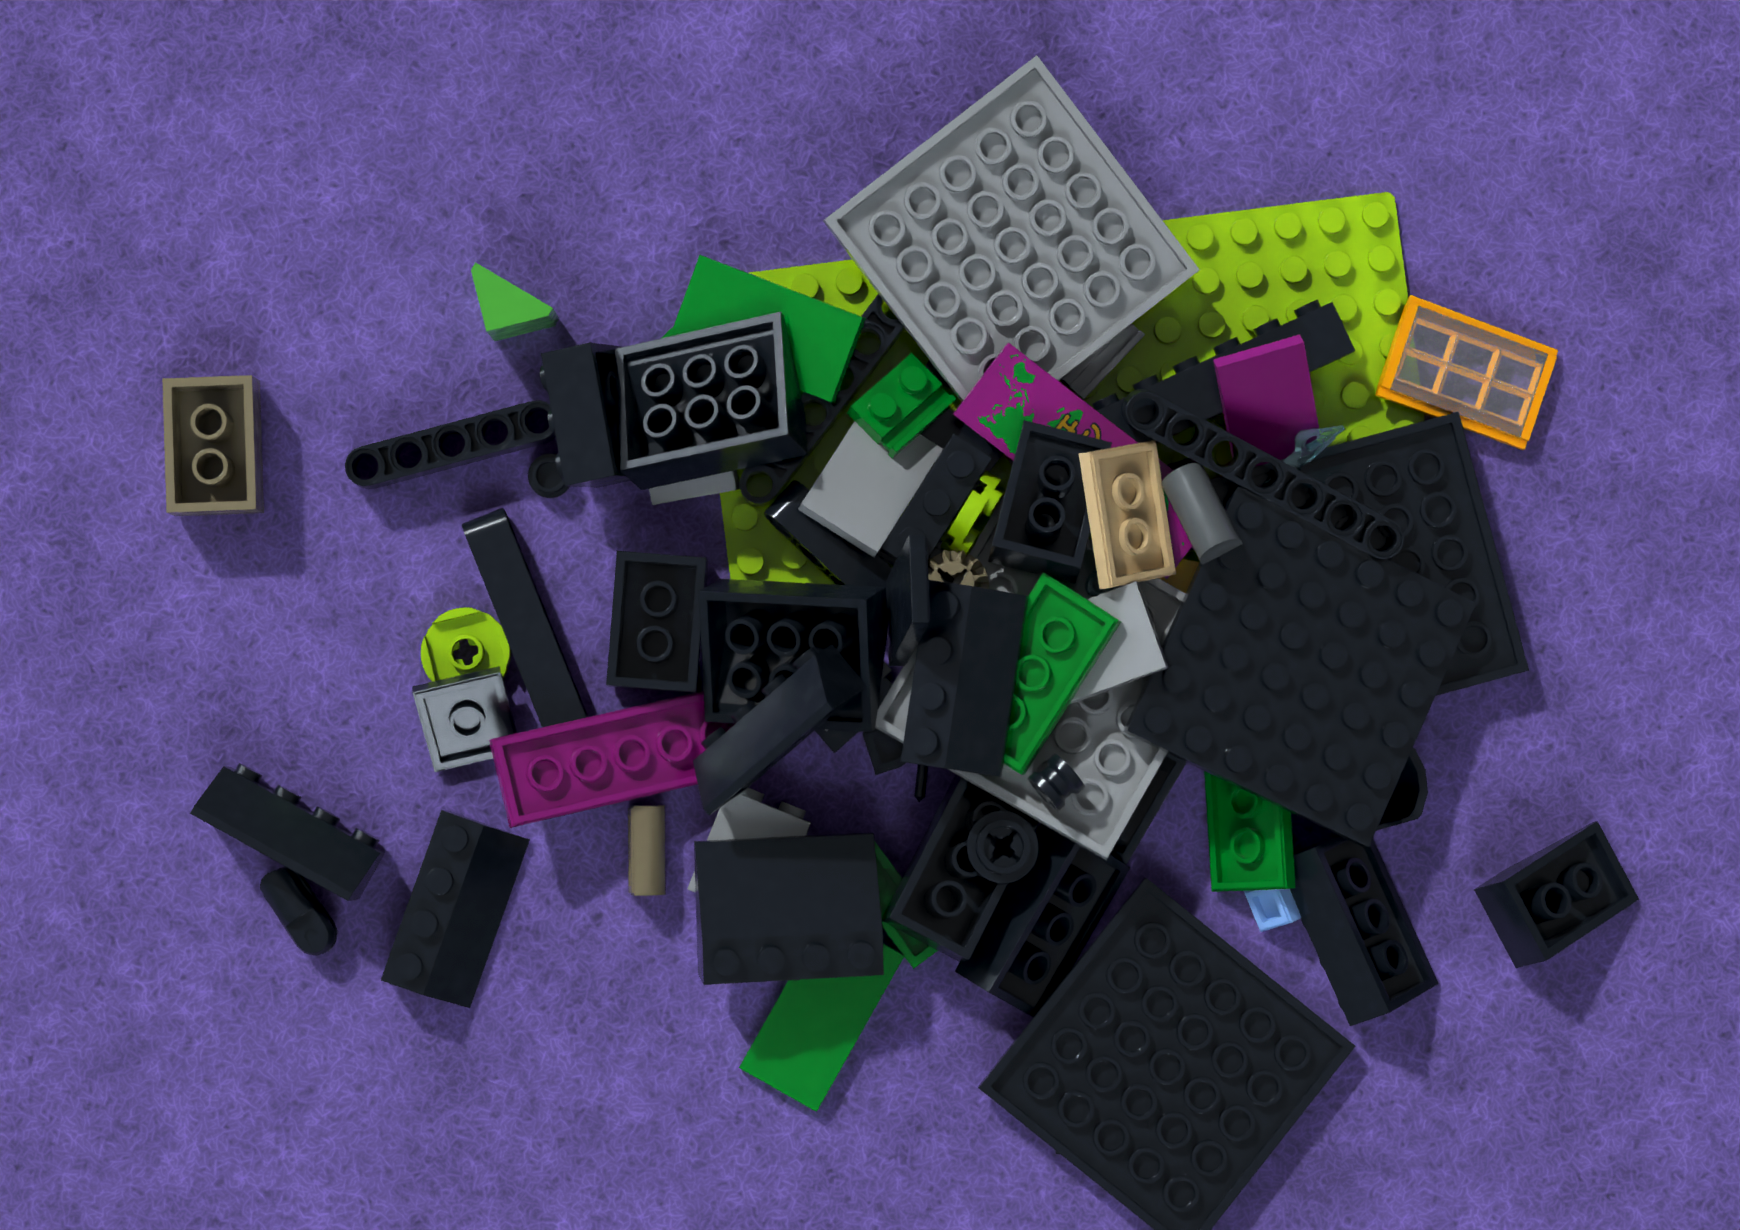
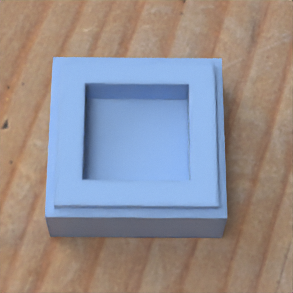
M1290 889L1244 891L1260 932L1283 926L1302 918Z

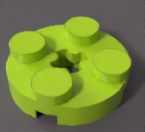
M987 470L984 472L980 481L987 484V486L979 485L976 491L973 490L947 533L955 538L954 541L946 538L941 544L942 549L956 552L963 550L966 555L972 550L984 529L977 523L983 514L990 517L1006 489L999 486L1002 479Z
M456 608L438 616L428 629L421 644L422 665L432 682L500 666L504 678L511 660V649L501 624L490 614L473 608ZM468 640L470 646L478 647V654L473 656V663L470 665H465L463 659H455L454 651L460 649V641Z

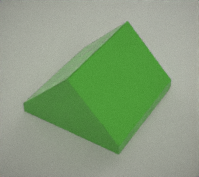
M475 262L471 273L486 332L494 341L546 329L557 324L559 317L552 307Z

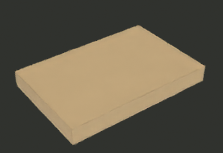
M1156 440L1079 453L1099 589L1113 588L1135 581L1142 582L1176 575L1165 497L1161 484L1162 478Z

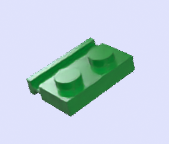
M911 353L851 405L847 414L877 444L881 443L889 451L888 455L893 459L946 412L957 398L953 394L949 395L941 387L943 384Z

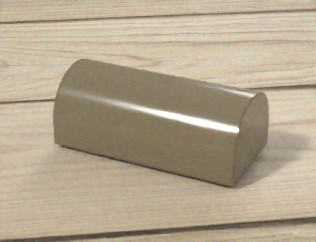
M665 805L630 806L628 808V893H631L633 896L666 895Z

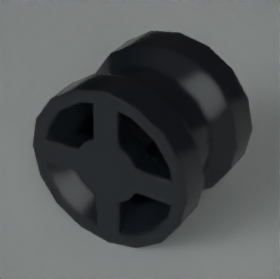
M1053 754L1048 759V765L1044 770L1033 772L1028 777L1029 783L1036 792L1057 812L1065 806V799L1071 793L1078 794L1085 788L1079 776L1057 754Z

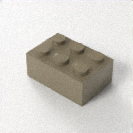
M253 375L162 378L166 513L173 516L264 513L260 380Z

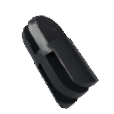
M284 866L267 873L261 879L260 890L295 945L301 951L308 955L318 956L328 952L335 945L338 933L335 922L302 875Z

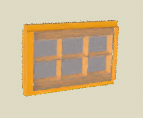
M1410 295L1404 306L1375 396L1434 418L1459 412L1464 429L1520 450H1525L1557 359L1558 350Z

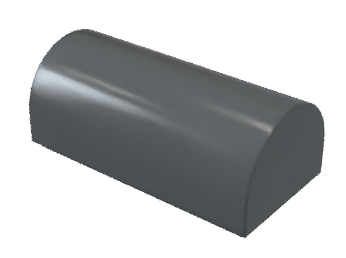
M1190 463L1181 466L1163 479L1162 487L1202 565L1243 544L1203 465Z

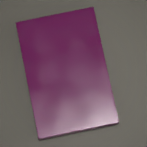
M1300 334L1213 359L1227 432L1280 460L1323 449L1306 350ZM1229 441L1231 455L1233 458L1235 453L1234 446ZM1261 462V463L1257 464L1256 466L1264 465V464H1267V463H1269V462Z

